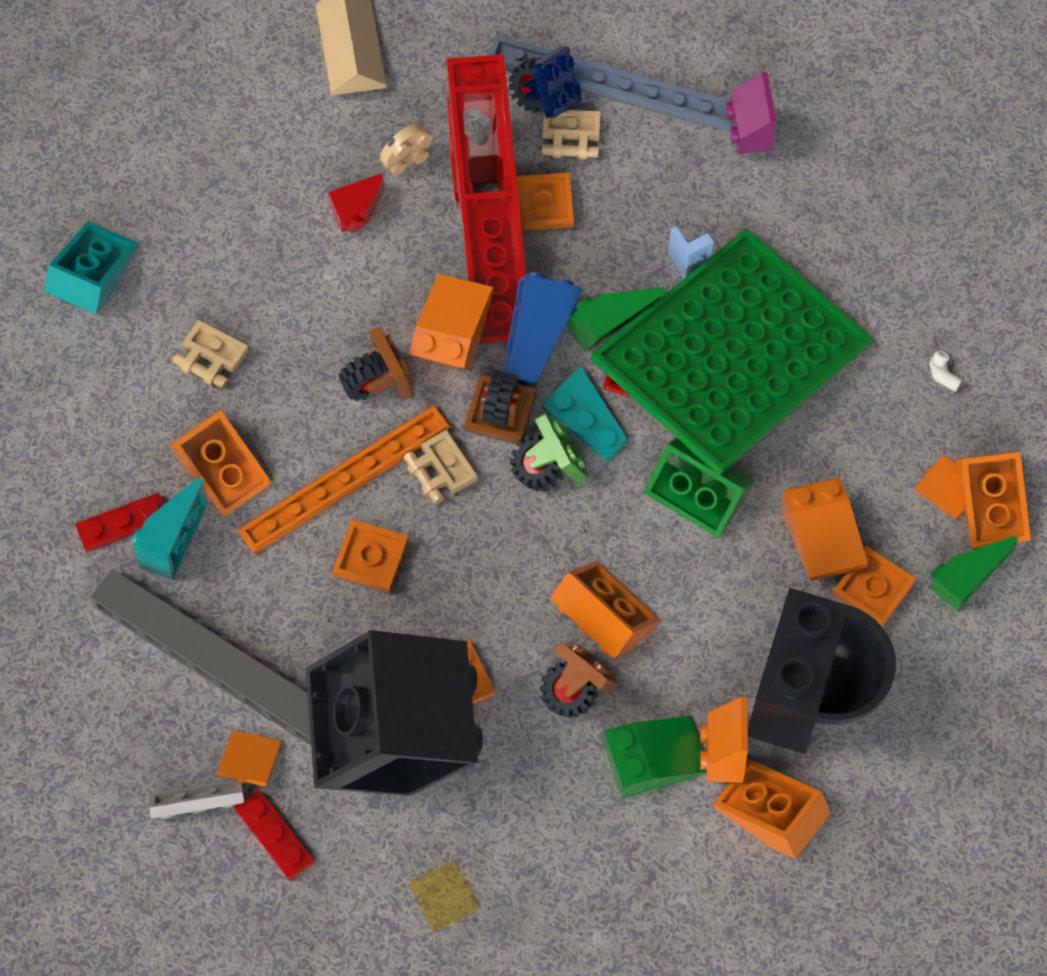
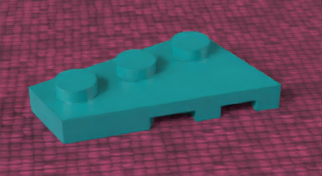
M581 366L542 404V410L553 419H557L564 428L566 427L570 433L607 463L627 444V437Z

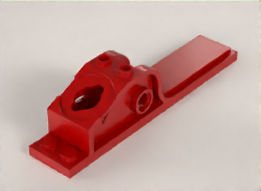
M504 54L447 58L446 68L449 88L447 93L450 160L455 204L461 213L467 279L470 282L494 287L479 345L508 342L518 282L519 279L526 275ZM472 108L486 115L491 122L488 139L482 145L477 144L465 134L464 121L467 118L468 110ZM496 183L497 192L473 193L472 185Z

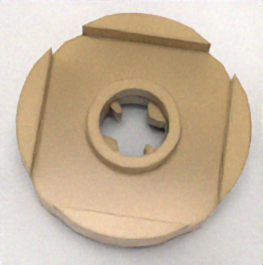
M420 124L409 125L393 136L396 142L391 147L386 144L380 155L381 163L393 176H398L412 163L415 162L418 165L428 158L429 153L427 149L432 142L433 136L424 125L423 127Z

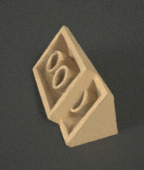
M321 0L318 2L316 10L331 96L387 88L371 0Z

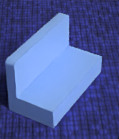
M675 226L670 231L668 256L682 277L685 278L712 256L714 242L707 233L687 243L677 226Z

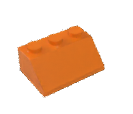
M598 561L569 571L550 597L561 613L569 616L578 625L582 633L590 636L600 645V649L613 659L627 654L662 621Z

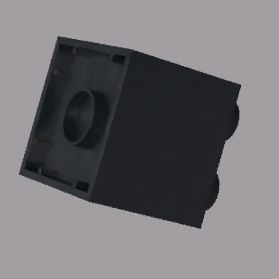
M369 630L306 668L314 788L412 796L478 763V756L483 746V734L480 726L474 722L472 700L477 688L478 677L475 667L469 663L467 641Z

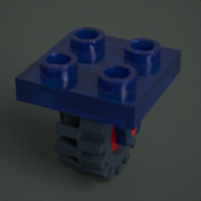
M569 46L558 47L543 58H530L513 69L511 72L513 75L508 80L513 83L508 87L509 91L514 90L515 92L511 95L512 99L516 97L519 99L516 103L519 107L525 104L524 110L526 111L531 109L532 112L544 110L547 119L556 118L582 100L581 86L577 81L574 69L575 62L570 53Z

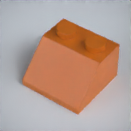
M747 697L737 698L709 711L706 724L700 725V743H706V751H701L700 769L706 770V782L743 783L748 754Z

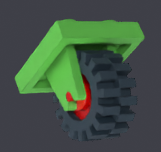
M546 414L535 419L543 437L539 434H533L534 438H531L528 435L524 437L525 443L519 441L516 444L520 447L518 451L513 449L511 452L515 456L514 459H510V464L513 466L511 468L512 473L518 481L534 491H539L540 488L543 491L549 490V485L553 488L556 487L558 484L555 481L558 478L562 481L564 478L561 474L562 471L577 484L588 479L584 468L587 467L585 460L571 446L574 443L572 435L566 427H562L557 419L553 421Z

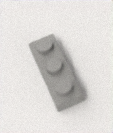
M234 779L148 794L151 819H169L176 814L188 812L198 814L211 808H232L237 804L244 803L242 784Z

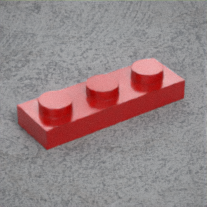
M160 493L152 494L75 523L85 552L87 553L133 536L138 528L142 529L145 520L164 505Z
M259 789L245 798L244 803L234 806V811L288 881H291L314 864L313 858Z

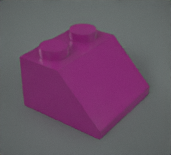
M765 72L733 89L730 102L725 103L727 119H732L733 127H730V140L732 144L736 143L738 154L772 150L776 116L768 73Z

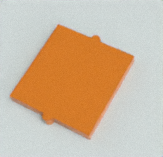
M943 454L931 469L928 468L926 470V475L914 490L956 520L964 511L957 466L954 461Z
M232 730L217 770V776L238 780L240 784L247 782L267 786L282 741L262 737L259 733L253 735Z

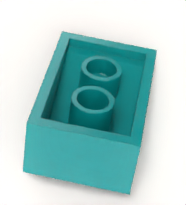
M87 221L49 264L44 292L97 314L108 301L139 243Z
M195 479L148 517L142 529L138 528L136 530L132 545H134L135 557H137L140 569L171 580L174 579L208 505L204 479Z

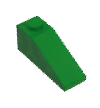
M1011 536L952 557L946 565L941 562L930 575L933 578L930 589L958 611L1015 550L1019 539Z

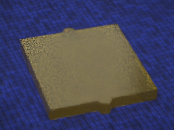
M454 861L435 871L430 869L427 875L408 884L432 932L453 922L458 924L459 919L479 909Z

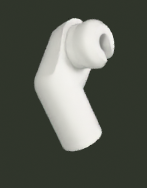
M941 350L936 351L929 362L932 377L936 382L956 392L963 380L949 372L947 363L949 355Z

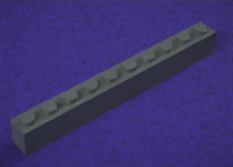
M113 569L109 572L91 596L95 609L311 746L307 687L301 683L296 682L293 684L286 680L284 673L273 666L270 668L264 666L254 653L248 650L242 652L235 647L236 644L227 636L220 635L219 637L210 631L211 628L200 619L195 621L186 616V612L174 603L168 605L161 600V596L153 589L147 587L145 590L137 585V581L128 573L122 572L120 574Z

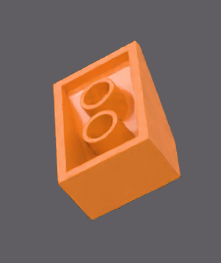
M438 274L417 322L408 355L424 361L472 372L494 287Z
M222 410L213 412L168 444L193 480L197 478L204 479L207 497L223 517L272 484Z
M1013 450L956 458L957 474L971 548L983 547L1011 536L1018 538V542L1031 541L1021 452Z
M840 477L783 491L782 513L810 581L868 567L850 500Z
M750 759L746 761L743 783L730 782L713 803L715 809L767 846L795 860L831 814L822 791Z

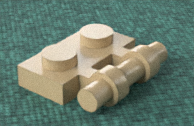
M544 109L543 139H554V144H542V155L553 156V159H561V156L578 157V160H587V157L598 158L599 147L587 146L588 141H599L600 111ZM562 140H578L579 146L562 145Z
M198 320L183 341V347L190 351L186 357L176 353L173 363L180 366L183 372L189 375L193 373L203 378L204 383L210 386L215 384L224 389L229 379L221 375V371L224 368L234 373L249 349L248 345ZM203 357L212 362L210 368H207L198 363L199 359Z
M447 430L421 444V449L425 455L417 458L415 453L410 451L404 456L408 464L407 469L412 476L417 477L422 485L421 490L426 497L431 498L435 505L444 500V496L440 492L441 488L446 486L453 495L477 481V474ZM431 465L438 473V476L431 479L426 471V468Z

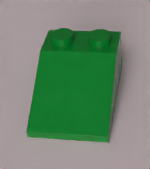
M664 287L600 294L593 300L588 296L576 305V308L571 313L572 317L567 321L566 325L582 348L588 351L639 316L667 291Z
M690 716L633 722L604 731L603 745L622 799L706 774L705 769H700V753L703 750Z

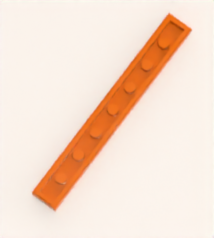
M435 405L431 406L238 528V534L254 555L405 460L404 456L408 452L413 451L416 453L421 450L422 443L445 430L449 432L451 426Z

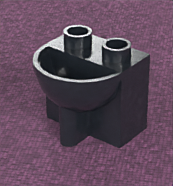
M789 588L755 698L748 727V737L806 754L815 722L828 725L845 724L862 719L876 710L887 697L896 672L895 651L884 628L872 616L858 608Z

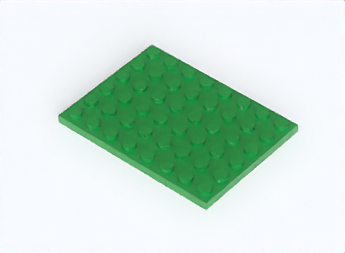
M746 228L595 350L590 360L718 476H721L869 348L874 339Z

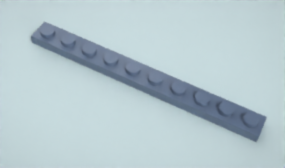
M496 35L489 55L504 54L505 69L513 71L518 65L530 58L535 57L537 59L542 57L544 58L543 62L547 60L552 62L551 68L556 66L559 69L555 73L556 75L561 74L563 79L558 81V83H563L565 86L729 132L730 127H733L732 119H727L725 103L730 102L727 99Z

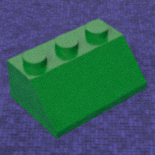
M675 438L668 443L643 493L719 539L745 502L755 480L732 466L721 476H718L678 438Z

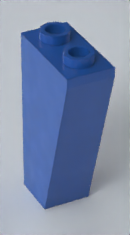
M530 272L529 275L526 274L519 279L503 372L519 376L518 384L530 387L537 383L581 295L582 287L574 286V282L567 279L549 280L546 279V275L537 272Z

